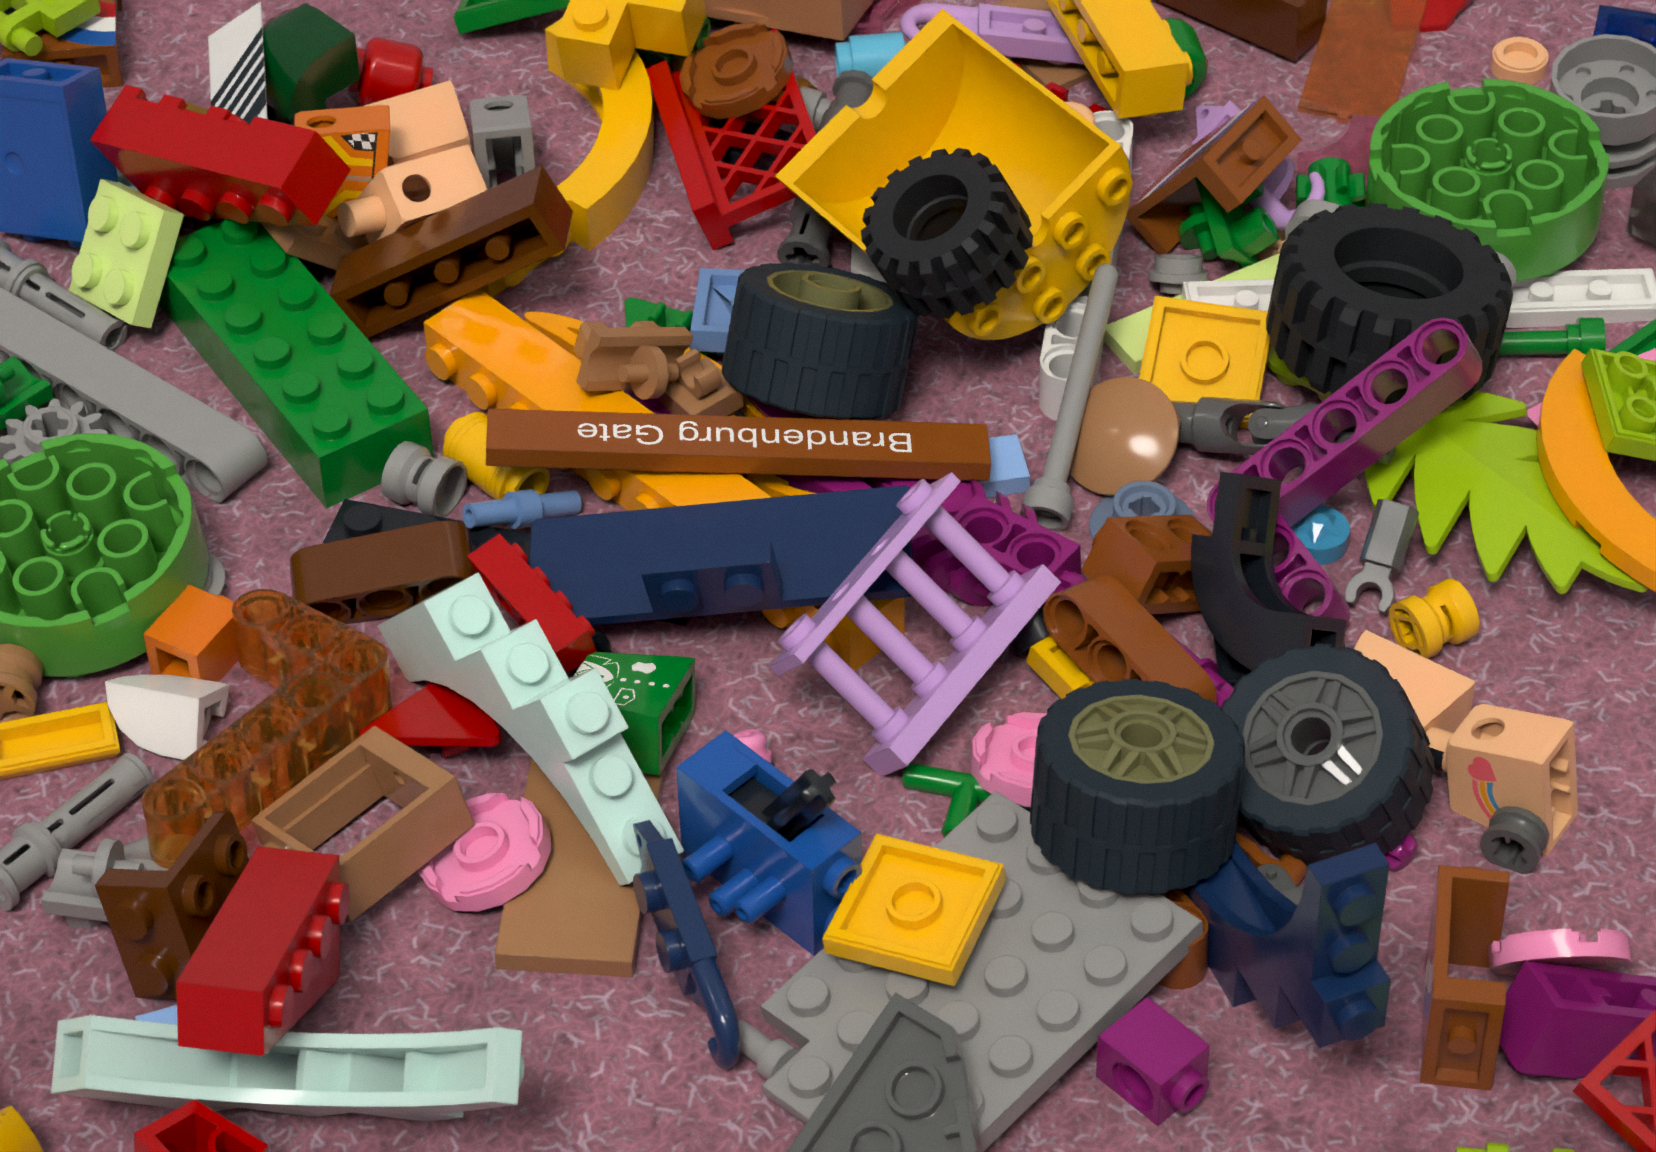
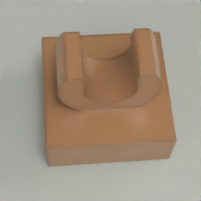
M695 348L674 360V363L679 368V377L676 381H668L663 395L658 398L659 402L670 413L682 415L727 416L744 406L743 394L725 380L721 369L707 357L700 359V353Z

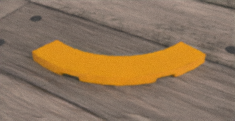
M1573 349L1560 363L1550 379L1540 409L1536 440L1538 459L1544 479L1554 500L1569 522L1576 529L1583 527L1589 535L1601 544L1599 553L1635 581L1656 593V519L1627 491L1618 478L1607 452L1604 450L1581 362L1586 354Z

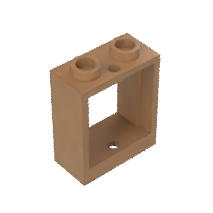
M375 725L251 819L261 842V847L314 852L313 850L382 796L387 797L403 808L339 858L340 882L348 883L350 898L346 919L350 922L474 826L456 776Z

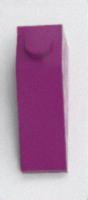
M1525 961L1506 993V1006L1499 1045L1505 1052L1506 1060L1518 1073L1531 1077L1544 1075L1576 1079L1586 1076L1656 1009V977ZM1653 1034L1651 1036L1653 1055L1656 1056V1034ZM1636 1051L1628 1059L1638 1060V1052Z

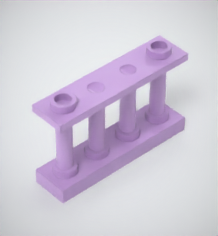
M952 472L932 484H929L925 479H921L904 494L896 505L902 512L900 517L812 618L807 614L802 615L782 634L778 643L784 650L769 666L779 676L807 661L874 727L871 735L877 742L862 759L881 776L890 774L910 764L1061 583L1044 564L1022 575H1019L1015 570L1008 573L941 506L944 500L961 482ZM923 525L990 591L987 598L993 604L981 619L977 615L970 618L902 550ZM884 570L952 636L949 643L955 649L943 664L939 660L931 663L863 595ZM845 615L913 681L911 689L917 695L904 710L900 706L892 709L823 641Z

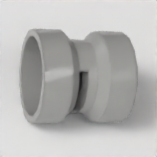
M404 441L393 450L385 464L381 479L382 494L387 499L401 505H408L413 502L418 505L419 510L423 514L446 518L463 497L467 485V468L461 461L448 456L434 458L426 447L412 441Z

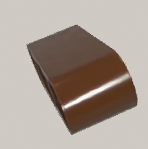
M435 521L313 545L296 551L289 559L294 620L301 626L317 628L324 625H346L398 615L421 601L474 575L467 555L472 553L470 530L459 522Z

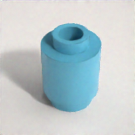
M890 32L848 36V42L835 43L837 78L842 72L849 70L863 71L874 77L908 43H904L903 33Z

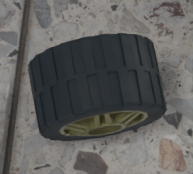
M766 263L760 266H752L738 277L721 368L722 375L732 387H735L738 392L745 396L789 412L836 420H871L877 417L882 418L894 413L901 407L920 315L916 314L911 306L906 308L898 300L887 283L862 274L812 264Z
M1122 679V681L1112 682L1107 680L1093 683L1092 686L1083 689L1078 688L1066 694L1065 698L1055 701L1047 709V714L1041 718L1037 727L1030 811L1031 835L1034 843L1040 846L1041 854L1050 863L1060 867L1063 873L1102 890L1105 888L1125 894H1160L1177 888L1181 890L1195 885L1197 881L1203 878H1209L1219 871L1221 864L1227 862L1232 854L1233 844L1236 840L1246 749L1244 737L1239 734L1238 725L1233 718L1227 716L1223 709L1211 700H1206L1200 697L1198 693L1189 689L1171 686L1169 683L1155 680L1154 682L1140 681L1139 679Z

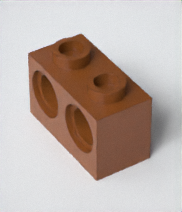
M1191 514L1108 517L1104 525L1094 536L1092 549L1081 571L1089 579L1101 574L1114 577L1150 614L1201 611L1197 602L1191 571L1192 534L1212 536V532Z

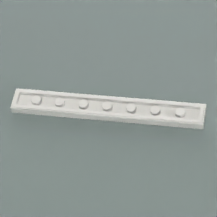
M1652 268L1558 271L1548 277L1540 276L1524 281H1516L1512 287L1513 299L1506 328L1565 326V324H1576L1577 318L1603 317L1604 323L1656 319V279ZM1274 279L1183 282L1181 298L1184 300L1268 311Z

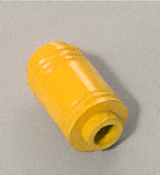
M482 412L467 414L456 419L448 427L444 437L443 456L463 462L467 468V478L495 500L503 499L507 492L533 489L538 494H545L550 482V473L547 468L486 466V414Z

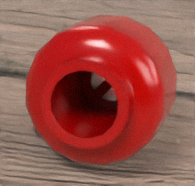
M374 37L367 42L365 49L357 48L360 80L348 86V92L356 93L358 104L365 106L431 86L433 68L423 66V53L418 46Z

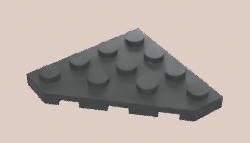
M895 992L787 1152H982L961 1039L957 1031L951 1025Z

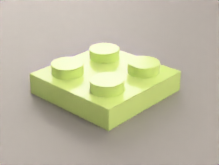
M100 179L96 196L89 206L88 224L81 249L72 266V280L69 291L130 325L151 328L184 214L124 184Z

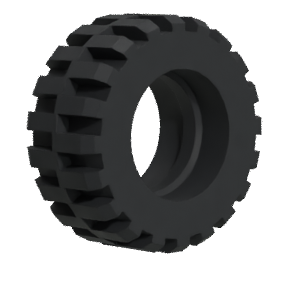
M1370 203L1366 208H1357L1355 204L1342 205L1333 213L1325 209L1315 213L1307 221L1304 220L1288 234L1287 240L1282 244L1266 317V330L1270 336L1269 340L1279 359H1284L1289 371L1297 378L1306 377L1312 388L1326 394L1328 391L1336 392L1426 322L1437 318L1455 320L1463 326L1482 359L1483 371L1479 381L1468 392L1448 406L1450 407L1461 399L1466 400L1481 389L1483 384L1491 378L1495 370L1513 299L1512 282L1504 263H1501L1498 254L1490 245H1481L1478 235L1467 228L1459 230L1452 226L1451 220L1438 215L1432 218L1419 214L1420 210L1405 206H1403L1402 210L1387 208L1386 204ZM1453 349L1442 353L1437 359L1436 364H1445L1451 361L1459 350ZM1407 388L1397 389L1386 398L1384 404L1399 401L1406 394Z

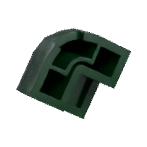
M305 3L297 8L281 12L262 26L267 119L294 126V116L296 113L326 109L325 99L360 80L355 34L321 10Z

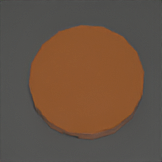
M755 22L733 24L713 32L702 42L705 47L696 56L691 51L684 60L679 76L687 101L700 115L715 119L736 118L760 109L780 93L790 79L793 60L784 37L777 30L776 32L768 31L766 25Z

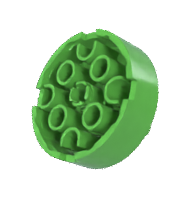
M1482 78V87L1450 90L1449 83L1446 81L1421 88L1401 98L1390 106L1376 123L1370 141L1366 207L1370 203L1386 204L1387 208L1402 210L1403 206L1418 209L1420 210L1419 214L1432 218L1435 215L1451 220L1453 227L1459 230L1467 228L1478 235L1482 246L1490 245L1494 251L1505 255L1516 269V281L1548 277L1580 257L1591 246L1599 232L1610 162L1609 153L1605 152L1600 141L1601 130L1597 124L1578 106L1555 93L1525 83Z
M85 433L51 438L40 442L42 451L26 456L8 465L5 457L0 460V644L20 645L31 650L44 666L43 676L66 677L70 679L80 678L89 673L115 667L147 652L143 636L144 632L182 594L188 585L201 590L205 586L209 567V552L189 488H187L185 482L177 473L175 464L164 454L143 442L118 435Z

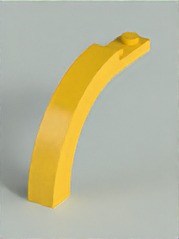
M561 18L545 29L548 70L564 80L555 34L562 20ZM636 49L618 90L566 81L583 95L592 106L601 122V127L591 151L581 165L567 179L556 186L573 210L565 249L572 241L588 251L597 246L628 216L648 182L653 165L655 147L653 104L650 81L644 63ZM564 250L550 257H556L560 255L562 252H564ZM548 258L487 284L480 289L493 298L507 287L518 285L528 272Z

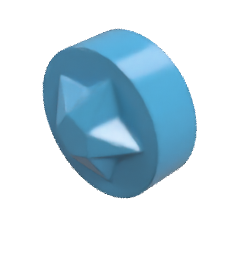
M1319 505L1291 527L1319 565L1336 562L1347 552L1350 525L1346 517L1336 509Z

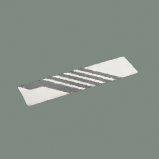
M260 1L208 36L211 106L228 109L232 114L242 118L249 124L255 116L267 119Z

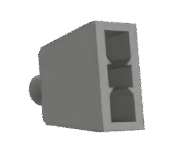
M512 95L469 101L475 161L487 189L497 186L496 174L500 172L510 171L519 176L534 169L533 137L527 96Z

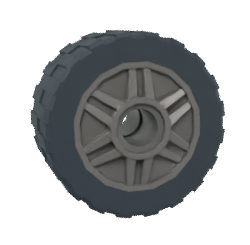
M1315 644V646L1303 648L1296 646L1286 649L1284 653L1270 658L1269 656L1256 664L1257 667L1246 676L1243 675L1233 686V692L1227 700L1223 701L1221 706L1223 712L1233 718L1239 727V734L1244 737L1246 746L1238 815L1251 835L1261 846H1266L1272 855L1278 859L1285 853L1291 854L1294 858L1302 860L1307 867L1310 864L1373 843L1377 844L1383 854L1388 851L1392 852L1404 842L1403 839L1411 830L1416 829L1423 818L1422 812L1426 803H1430L1433 792L1431 783L1432 774L1435 773L1434 757L1429 749L1430 741L1398 680L1393 679L1387 668L1376 659L1371 660L1363 656L1361 651L1349 647L1345 649L1333 647L1332 644Z

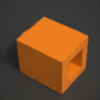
M188 585L182 594L143 634L151 675H175L219 682L249 649L242 607L236 605L225 596L213 595L192 585Z

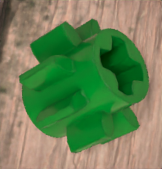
M1328 157L1316 160L1308 167V175L1298 174L1296 176V208L1303 201H1306L1311 192L1309 175L1312 172L1319 173L1325 183L1324 201L1341 206L1355 204L1357 208H1365V174H1352L1351 165L1343 159Z

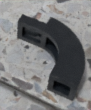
M1220 472L1218 494L1214 505L1215 517L1212 536L1192 534L1191 571L1197 602L1202 616L1217 642L1237 662L1252 671L1257 667L1256 664L1269 656L1270 658L1284 653L1286 649L1296 646L1303 648L1315 646V644H1332L1333 647L1343 648L1347 620L1314 616L1302 612L1287 600L1278 585L1273 566V544L1282 480Z

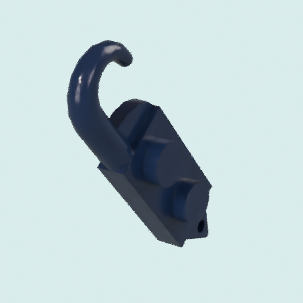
M650 820L634 823L633 829L642 863L640 873L634 874L633 877L634 892L641 912L643 914L652 913L659 931L656 933V949L661 966L666 973H675L683 996L691 995L697 1005L703 1004L715 1037L710 1038L707 1042L711 1057L720 1068L730 1069L739 1059L741 1049L740 1031L733 1002L716 962L718 954L673 839L664 840Z

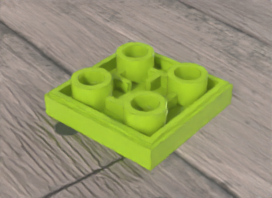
M1590 348L1581 362L1605 452L1656 461V361L1643 359L1626 351L1613 353Z

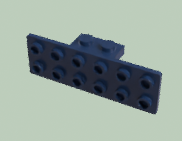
M902 485L536 519L532 522L529 566L532 569L538 566L547 576L551 584V590L554 593L560 590L571 603L574 615L576 617L580 615L585 616L591 625L823 605L900 517L902 512L896 505L910 488ZM911 539L902 550L913 560ZM886 570L880 574L863 594L869 601L911 596Z

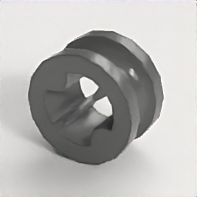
M1506 806L1498 809L1492 815L1489 827L1481 837L1480 848L1490 863L1523 874L1532 871L1538 865L1541 852L1546 848L1550 834L1546 824L1534 813L1520 807Z

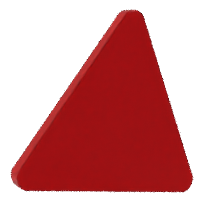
M433 682L359 732L361 736L375 725L406 746H440L443 758L469 751V746L492 747L501 742V734L493 718L474 702L447 686Z

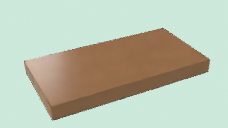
M531 757L524 798L532 801L550 830L551 853L543 872L524 892L503 905L494 953L496 969L633 977L643 913L636 900L633 882L619 886L590 835L564 797ZM665 766L659 776L642 772L659 805L665 777Z

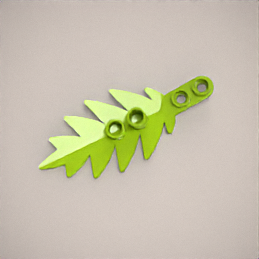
M1273 346L1270 347L1268 367L1276 374L1278 381L1286 385H1302L1318 393V397L1322 402L1333 394L1329 391L1323 394L1312 388L1306 377L1297 378L1288 370L1284 359H1279ZM1477 391L1466 400L1461 399L1453 406L1444 409L1397 445L1390 464L1375 462L1365 470L1367 488L1374 510L1378 499L1393 500L1410 472L1411 478L1414 481L1416 509L1419 512V529L1428 554H1437L1464 507L1469 506L1476 551L1486 578L1490 582H1496L1500 578L1527 533L1531 549L1540 568L1559 594L1568 592L1581 569L1630 590L1644 593L1649 589L1628 576L1599 553L1601 544L1589 535L1583 527L1576 529L1569 522L1554 500L1544 479L1538 459L1537 430L1493 423L1527 416V407L1524 402Z

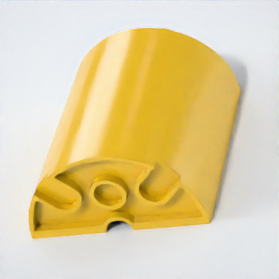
M941 9L871 79L873 90L868 100L856 108H850L845 105L775 176L783 185L867 254L865 251L866 246L861 238V230L866 227L862 220L866 208L874 205L871 199L872 195L878 187H885L889 183L887 177L896 169L901 172L910 166L908 161L918 156L926 159L931 156L932 151L946 149L948 154H952L957 148L969 149L973 156L981 153L988 157L992 165L995 164L1029 216L1032 224L1029 230L1033 235L1032 247L1025 250L1029 259L1024 269L1014 272L1017 280L1010 288L1002 287L995 293L996 300L987 306L984 302L975 305L974 312L961 316L959 311H953L949 318L942 319L960 333L971 338L980 340L1006 339L1030 331L1043 323L1050 324L1058 320L1065 312L1067 306L1093 280L1096 268L1101 264H1110V253L1117 242L1127 216L1133 180L1127 156L1120 144L952 15Z

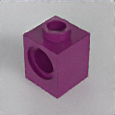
M1146 997L1098 1036L1096 1077L1155 1125L1159 1126L1177 1110L1181 1113L1191 1111L1206 1094L1209 1086L1207 1076L1210 1045L1153 1000Z

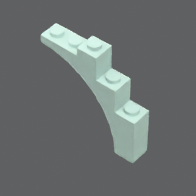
M479 572L377 625L401 671L409 682L427 680L447 686L474 702L499 723L532 757L564 797L590 835L619 886L633 882L634 874L640 873L642 863L633 829L634 823L650 820L664 840L673 839L678 854L684 851L621 735V732L629 727L597 668L568 678L537 619L510 631Z
M88 1015L58 1021L51 1093L175 1109L196 1099L213 1111L247 1108L316 1117L359 1113L415 1121L462 1118L464 1111L518 1105V1090L524 1077V1060L521 1055L522 1031L494 1027L466 1031L406 1034L287 1032L265 1056L180 1047L178 1046L177 1024Z

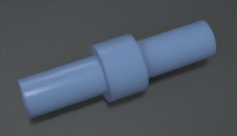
M533 489L507 492L503 499L466 503L462 510V518L468 528L506 524L511 529L531 527L532 522L536 519L577 515L581 511L582 502L576 490L538 494Z

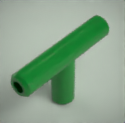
M910 763L903 771L902 785L905 789L952 797L941 830L943 837L947 836L977 808L978 802L983 803L991 795V793L982 789L972 774L915 763ZM1021 806L1022 808L1026 809L1027 811H1030V810H1031V807Z

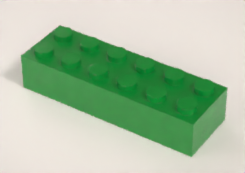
M224 219L186 236L177 238L158 304L326 509L344 501V499H349L380 485L382 473L389 456L404 441H412L426 447L430 451L431 456L434 457L428 408L296 256L287 254L260 222L249 221L247 224H242L234 220Z

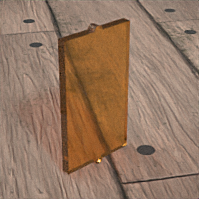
M1332 0L1298 104V112L1338 119V122L1341 124H1347L1350 121L1376 126L1381 116L1399 99L1426 11L1427 0Z

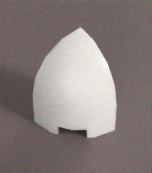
M149 674L123 676L105 681L108 707L119 729L138 747L161 756L192 762L198 761L208 752L211 742L203 740V736L207 731L212 715L224 717L230 684L204 679L200 680L192 677Z

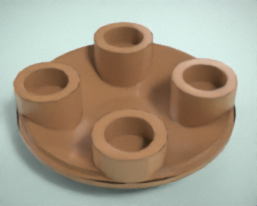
M1118 377L1090 388L1069 473L1084 488L1107 496H1114L1122 486L1131 482L1151 481L1158 483L1159 476L1166 470L1177 449L1181 425L1180 413L1160 388L1143 379Z

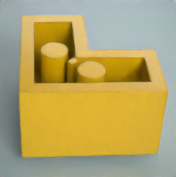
M570 0L555 34L564 81L618 90L636 48L688 57L693 50L706 18L704 0Z

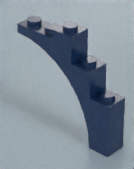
M1236 840L1233 844L1232 854L1226 863L1219 866V871L1207 879L1203 878L1197 881L1195 885L1181 889L1196 907L1201 910L1208 921V966L1233 1007L1254 1000L1258 1001L1275 1029L1302 1020L1319 1049L1343 1040H1359L1371 1034L1375 1029L1385 1026L1391 980L1377 960L1390 864L1376 843L1308 865L1302 897L1298 906L1271 885L1249 860Z

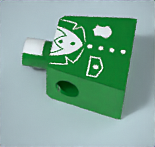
M608 652L588 654L574 676L597 668L629 727L622 731L621 735L641 772L659 776L695 714V658Z

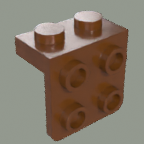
M214 811L168 871L107 869L95 884L135 997L177 999L176 982L249 862L246 841L240 835L232 812Z

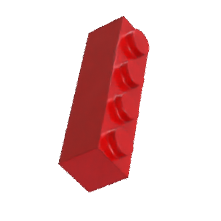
M499 533L467 555L474 574L479 572L491 596L519 627L537 619L566 674L580 666L588 654L597 652L591 638L596 633L590 622L583 615L579 617L574 615L572 612L573 607L567 597L560 590L556 593L551 590V584L545 573L538 566L532 569L528 565L529 560L526 554L516 542L510 545Z

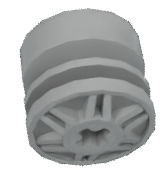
M1610 34L1582 38L1565 47L1553 62L1550 92L1578 106L1601 130L1600 141L1605 152L1609 153L1610 160L1606 189L1633 186L1652 176L1656 171V48L1651 44L1630 36Z

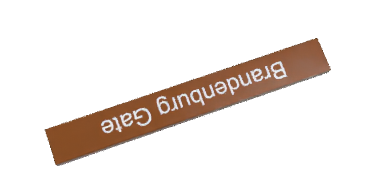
M488 409L486 466L939 480L952 472L959 480L971 481V479L975 481H989L991 470L987 424Z

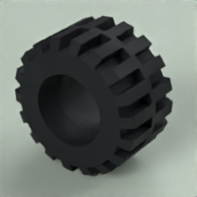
M957 148L952 154H948L946 149L932 151L931 156L926 159L918 156L908 161L910 166L901 172L896 169L887 177L889 183L885 187H878L871 197L874 205L866 208L862 220L866 227L861 230V238L866 246L865 251L898 300L906 308L911 306L916 314L926 317L933 312L936 318H949L953 311H959L961 316L974 312V306L981 302H984L987 306L997 299L995 293L1002 287L1009 289L1017 280L1014 272L1025 268L1029 259L1025 250L1031 248L1033 243V235L1029 230L1032 226L1029 216L995 164L992 165L989 158L981 153L973 156L969 149Z

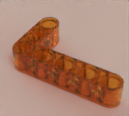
M257 589L239 596L232 607L239 664L246 672L279 689L159 778L143 793L141 801L151 859L158 866L169 869L214 811L232 812L239 832L252 823V818L359 738L361 729L390 711L393 707L389 657L387 649L382 643L273 589Z

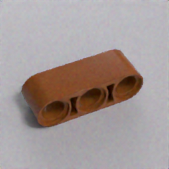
M1105 574L1094 576L1053 593L1046 600L1043 614L1047 631L1054 641L1094 683L1107 680L1109 682L1122 681V679H1139L1140 681L1150 682L1155 680L1169 683L1171 686L1189 689L1198 693L1200 697L1217 704L1216 689L1207 672L1114 577Z

